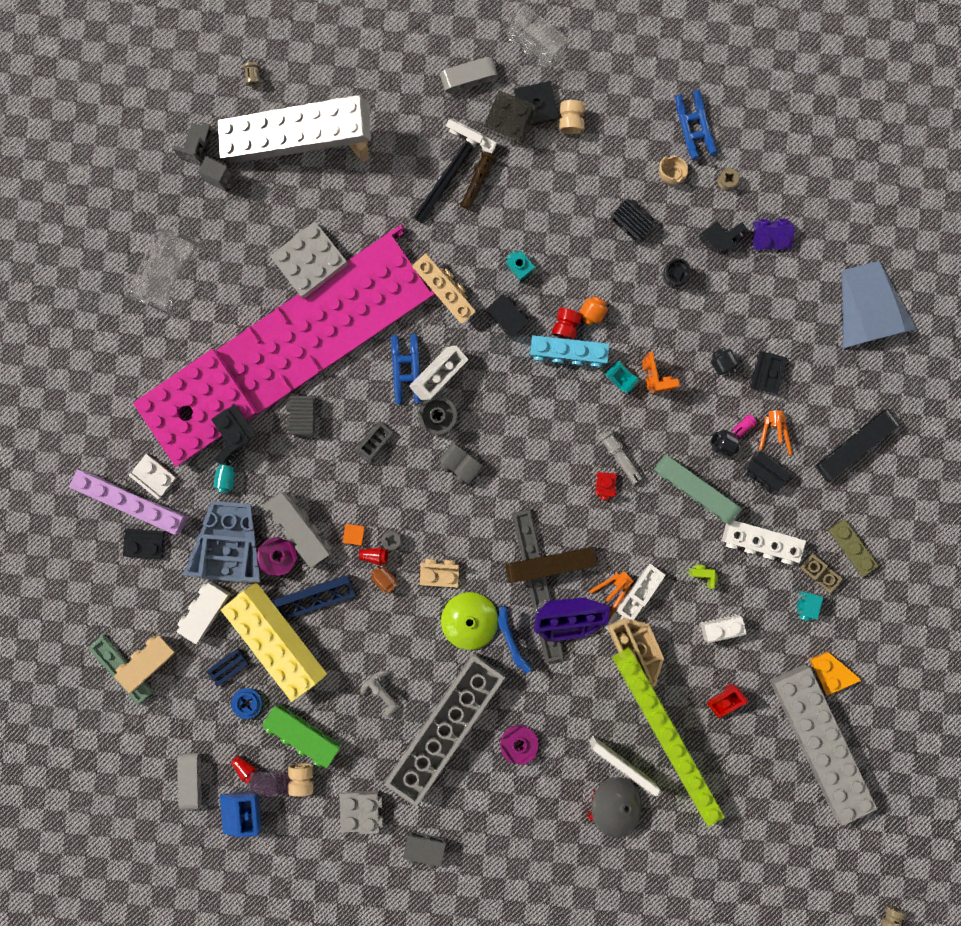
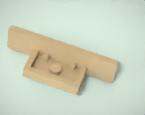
M424 254L412 265L415 271L461 324L476 312L466 300L467 296L464 294L466 292L464 287L460 283L456 284L452 280L454 277L448 269L439 268L428 254Z

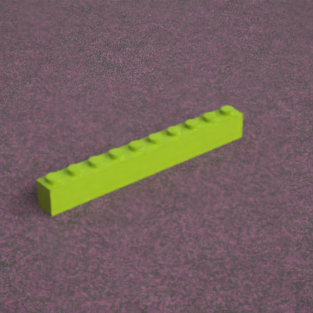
M627 648L611 657L706 825L709 827L725 818L631 650Z

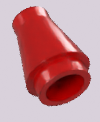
M383 547L360 549L359 560L382 566V564H387L388 550Z
M239 755L230 763L242 783L245 782L247 785L259 774L256 771V767L242 759Z

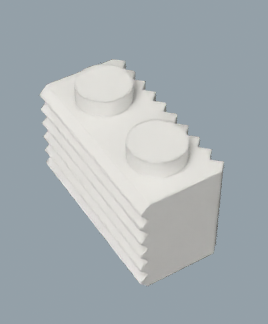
M736 614L734 616L731 615V617L727 616V618L720 617V619L701 622L704 641L707 643L746 635L743 618Z

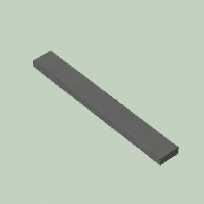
M531 510L512 513L522 560L541 557ZM546 577L527 580L535 617L536 613L547 601H551ZM540 636L546 663L564 659L561 641L548 642Z

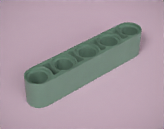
M664 455L653 469L666 481L730 526L742 511L731 500L667 455Z

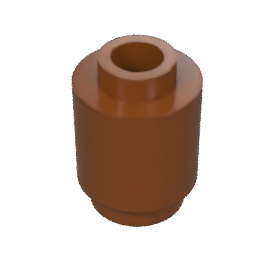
M377 566L370 573L373 576L370 579L382 592L385 591L388 594L398 585L394 575L385 566L382 568Z

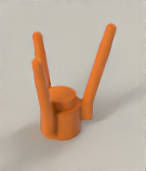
M769 411V417H765L759 450L763 449L768 426L771 424V427H777L778 442L780 444L782 443L783 428L788 454L791 456L792 450L784 411Z
M624 571L620 574L616 572L611 578L589 591L592 594L615 580L613 584L616 588L606 598V601H610L619 590L622 593L610 609L609 618L625 594L631 589L630 585L634 582Z

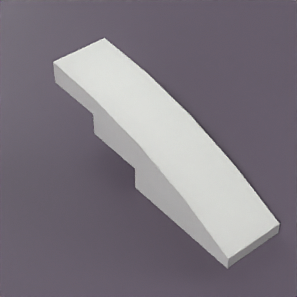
M649 564L611 615L608 624L603 628L608 630V625L623 618L634 620L642 607H645L665 577V574Z

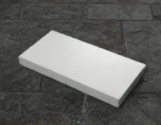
M595 736L590 739L593 751L654 796L659 794L660 789L654 780Z

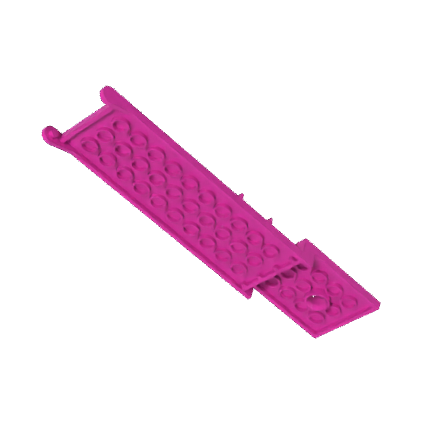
M403 225L396 227L347 261L348 266L304 300L299 294L282 306L276 307V310L251 327H247L245 331L217 350H209L133 402L175 467L180 466L222 437L211 419L232 406V404L235 403L247 421L252 420L413 309L436 296L433 290L431 292L428 290L393 238L395 236L399 238L404 234L405 227ZM185 406H189L193 410L192 418L188 421H184L180 416V411Z

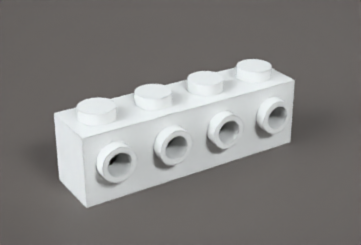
M734 521L731 526L726 524L721 540L726 542V547L737 549L738 546L744 547V552L756 555V551L764 553L763 557L774 560L775 557L782 558L781 562L793 565V562L800 563L806 542L802 539Z

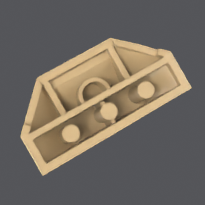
M623 618L608 625L607 627L617 652L620 653L629 648L651 687H655L664 657L650 625L628 618Z

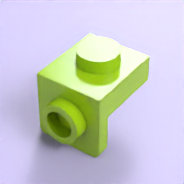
M694 564V568H689V576L707 577V588L714 589L715 585H717L718 574L715 573L714 569H706V565Z

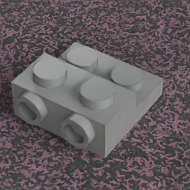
M379 791L340 792L341 833H379L380 828H383V816H380L379 809L383 806L382 796L379 797Z

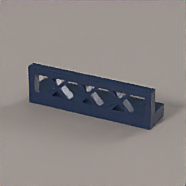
M348 574L276 598L273 601L275 607L279 608L280 613L286 620L355 597L356 594ZM347 584L350 594L343 596L337 593L339 586ZM323 591L332 593L330 600L327 602L318 599ZM305 597L314 599L312 606L309 608L300 605ZM292 603L296 605L293 613L285 614L284 604Z

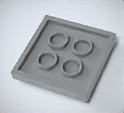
M315 221L270 255L303 300L349 265Z

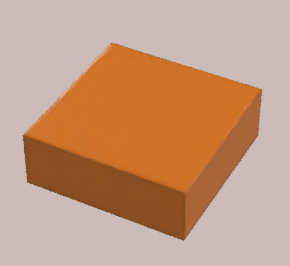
M345 524L343 543L362 546L365 526Z

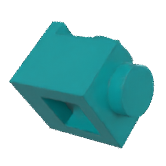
M521 250L518 253L513 251L506 257L508 259L506 266L519 282L535 271V266ZM516 261H522L523 265L517 266Z
M799 591V595H802V598L797 602L799 619L811 621V618L818 620L823 597Z

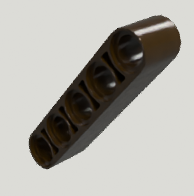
M596 546L507 563L505 564L508 583H516L599 566Z

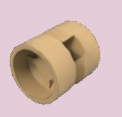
M566 100L560 103V114L562 116L559 125L560 132L565 134L584 132V119L581 118L585 113L584 102Z
M307 763L289 765L288 776L291 781L288 782V794L291 796H308L313 794V781L310 780L313 777V765Z

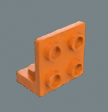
M649 352L644 356L642 367L643 371H647L646 387L647 390L651 391V394L674 390L680 386L678 378L673 379L672 376L658 380L653 352Z

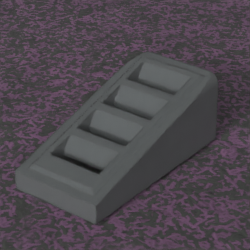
M380 421L356 448L355 453L370 464L395 433ZM380 429L383 433L387 435V437H383L377 431ZM375 435L382 442L379 443L372 437ZM370 441L377 448L373 449L368 442ZM366 448L372 454H367L363 449Z

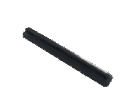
M465 141L414 215V219L419 223H423L473 150V145L470 142Z

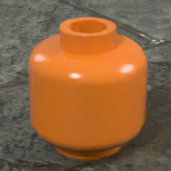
M594 295L592 298H586L579 311L583 316L582 321L591 326L593 323L600 324L608 311L607 303Z

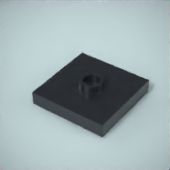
M551 81L514 89L521 128L559 119Z

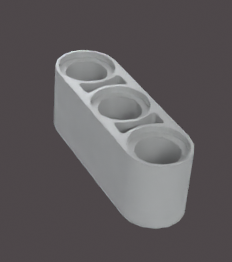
M492 57L481 58L447 68L440 72L445 93H453L487 83L498 77Z
M200 753L179 754L177 760L179 810H199L202 803Z

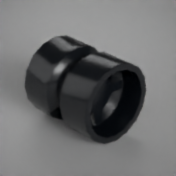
M680 258L671 260L662 272L663 282L671 288L681 286L691 274L690 265L686 260Z

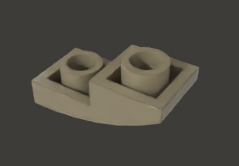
M811 554L800 569L831 594L843 578L827 567L828 565L814 554Z

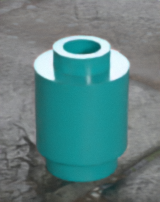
M218 466L213 488H217L216 492L228 494V490H233L234 467Z

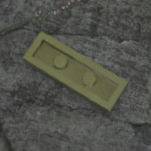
M842 519L828 529L830 535L861 577L866 576L878 567V564L845 519Z

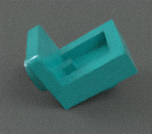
M619 361L605 374L619 390L625 393L633 390L639 381V378L633 375Z

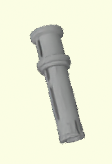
M612 429L598 438L606 446L607 453L610 456H614L632 484L642 479V476L622 450L623 444L617 441Z

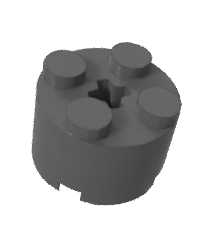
M433 396L422 403L418 419L426 432L441 436L449 433L455 427L457 411L449 399L442 396ZM436 411L443 413L440 421L433 419Z

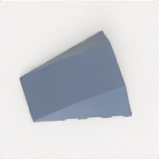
M880 261L841 271L843 296L842 349L917 330Z
M212 501L183 576L238 583L260 582L251 504Z

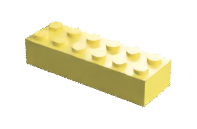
M257 582L242 591L221 609L291 702L327 675Z

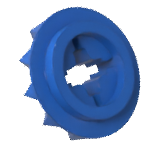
M253 688L240 689L232 697L231 708L234 714L242 719L253 718L261 710L262 699ZM244 698L246 700L253 699L250 703V708L248 706L241 708Z

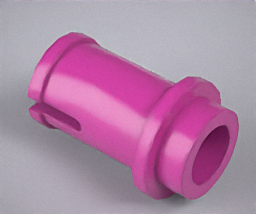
M751 414L745 415L744 419L732 430L734 433L738 432L737 436L741 438L750 428L756 427L757 421Z

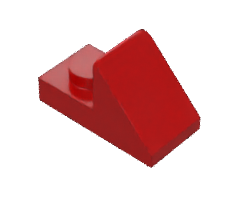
M727 684L723 692L708 700L707 705L718 718H721L748 703L749 700L736 685Z

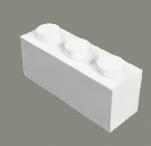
M456 345L447 347L409 387L421 400H429L468 359Z
M213 581L203 584L198 592L200 594L197 601L195 599L188 607L190 612L187 616H183L178 623L179 629L177 633L194 644L201 642L231 595L230 592Z

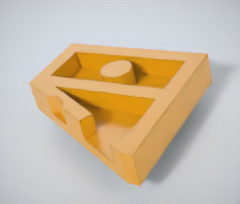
M829 652L809 659L826 696L861 681L859 677Z

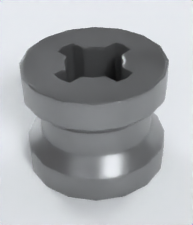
M388 531L382 536L381 541L383 547L387 550H395L400 546L402 540L398 532Z

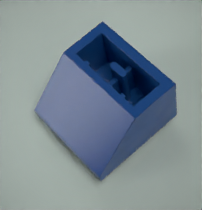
M259 791L220 794L223 834L235 837L258 836L262 830Z

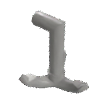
M384 670L375 673L363 683L361 695L364 696L370 687L372 693L379 695L389 706L383 713L384 717L389 719L399 705L377 681L379 678L389 674V671Z

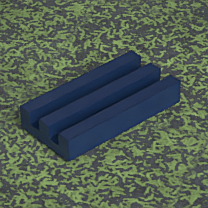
M237 648L208 669L206 673L211 676V680L218 687L248 665L249 662L239 648ZM236 654L239 656L226 667H224L219 672L214 674L213 671L219 666H221L223 663H225L227 660H229ZM242 660L243 664L234 669L224 678H222L221 680L217 678L225 671H227L229 668H231L233 665Z

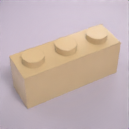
M162 636L151 637L145 643L147 646L142 651L138 649L131 655L132 660L127 665L123 663L115 670L117 674L113 677L129 694L133 693L176 653Z

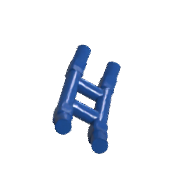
M701 89L693 91L696 112L687 115L682 94L675 95L677 114L684 134L686 148L692 161L699 159L694 140L704 138L710 156H715L718 153L704 110ZM699 120L702 130L691 133L688 122Z
M417 334L410 335L411 355L400 356L399 336H391L395 404L403 403L401 382H413L420 375ZM400 363H412V374L401 375ZM413 392L414 402H422V400Z
M499 606L498 623L510 649L513 662L527 674L532 668L521 656L507 623V606Z

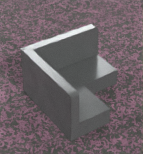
M202 122V125L191 123L184 148L173 145L172 150L180 159L202 165L214 129L210 124Z

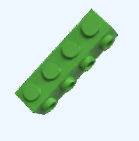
M279 703L273 707L262 724L268 734L277 735L281 738L282 743L287 746L292 745L300 755L313 759V763L320 768L325 767L327 769L341 747L340 743Z

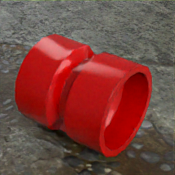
M560 307L556 317L558 322L554 323L551 334L562 339L575 340L578 332L576 326L580 325L582 314Z

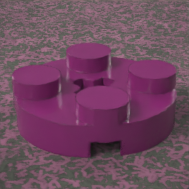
M280 537L266 540L257 550L258 565L266 575H284L291 571L294 562H296L297 555L294 546L289 541ZM274 551H276L277 554H281L279 562H276V560H273L272 556L274 555Z
M523 724L509 727L500 739L501 753L511 763L519 765L529 763L535 758L538 750V738L535 732ZM515 741H524L523 749L515 748Z

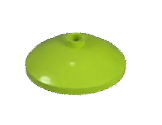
M465 592L456 595L446 604L441 616V626L444 635L454 646L465 650L479 649L488 644L495 636L498 628V614L495 606L488 598L479 593ZM472 619L473 625L468 626L466 620Z

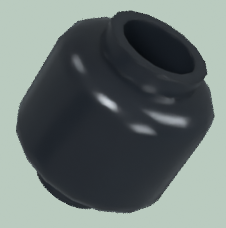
M723 347L711 355L713 358L710 363L718 375L726 374L728 377L737 371L736 367L739 365V360L732 349Z
M725 429L715 432L710 442L713 451L725 457L737 454L741 447L739 437Z

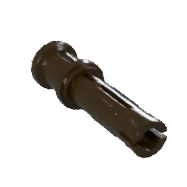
M484 151L481 152L482 157L478 166L474 167L475 174L460 203V206L467 210L472 209L471 207L485 178L490 176L489 171L493 163L497 161L495 156Z

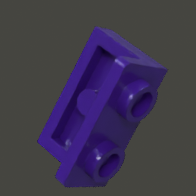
M780 218L777 221L759 219L753 222L754 250L792 249L795 226L791 221Z

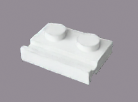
M146 454L132 473L129 474L132 479L157 499H161L162 495L167 492L177 479L175 475L149 454Z

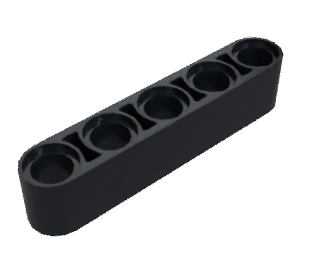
M888 408L883 410L817 463L815 468L826 482L831 481L900 425L899 421Z

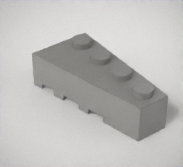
M280 492L262 506L266 511L271 510L273 521L280 527L285 528L283 531L284 535L291 543H296L295 549L308 566L313 568L332 554L329 551L332 548L326 540L322 541L319 537L320 531L314 524L311 525L307 520L309 516L303 508L300 510L296 505L298 503L296 497L292 493Z

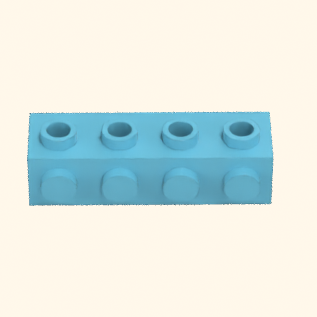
M532 335L529 357H533L535 361L551 359L554 363L569 361L572 362V365L582 366L583 363L591 364V367L602 368V365H606L608 361L609 344Z

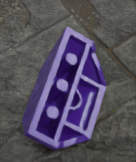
M585 597L547 601L536 613L534 631L548 642L585 638L597 631L601 626L604 627L608 624L610 607Z

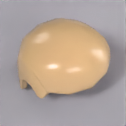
M676 155L669 158L665 156L659 164V175L666 184H679L688 175V165Z

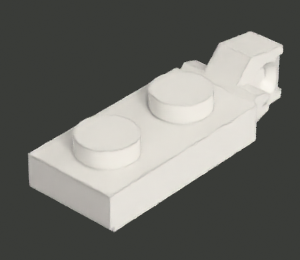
M454 119L448 120L446 124L450 128L449 132L454 135L460 136L462 134L467 137L466 140L474 145L477 142L480 143L483 151L494 152L498 142Z

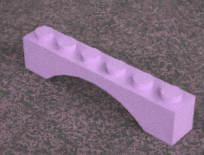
M76 470L69 488L174 535L181 534L188 519V516L130 493L86 470Z

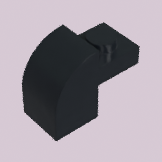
M717 221L702 232L699 238L711 251L726 253L736 246L734 242L744 236L742 232L746 229V226L741 222L726 233Z

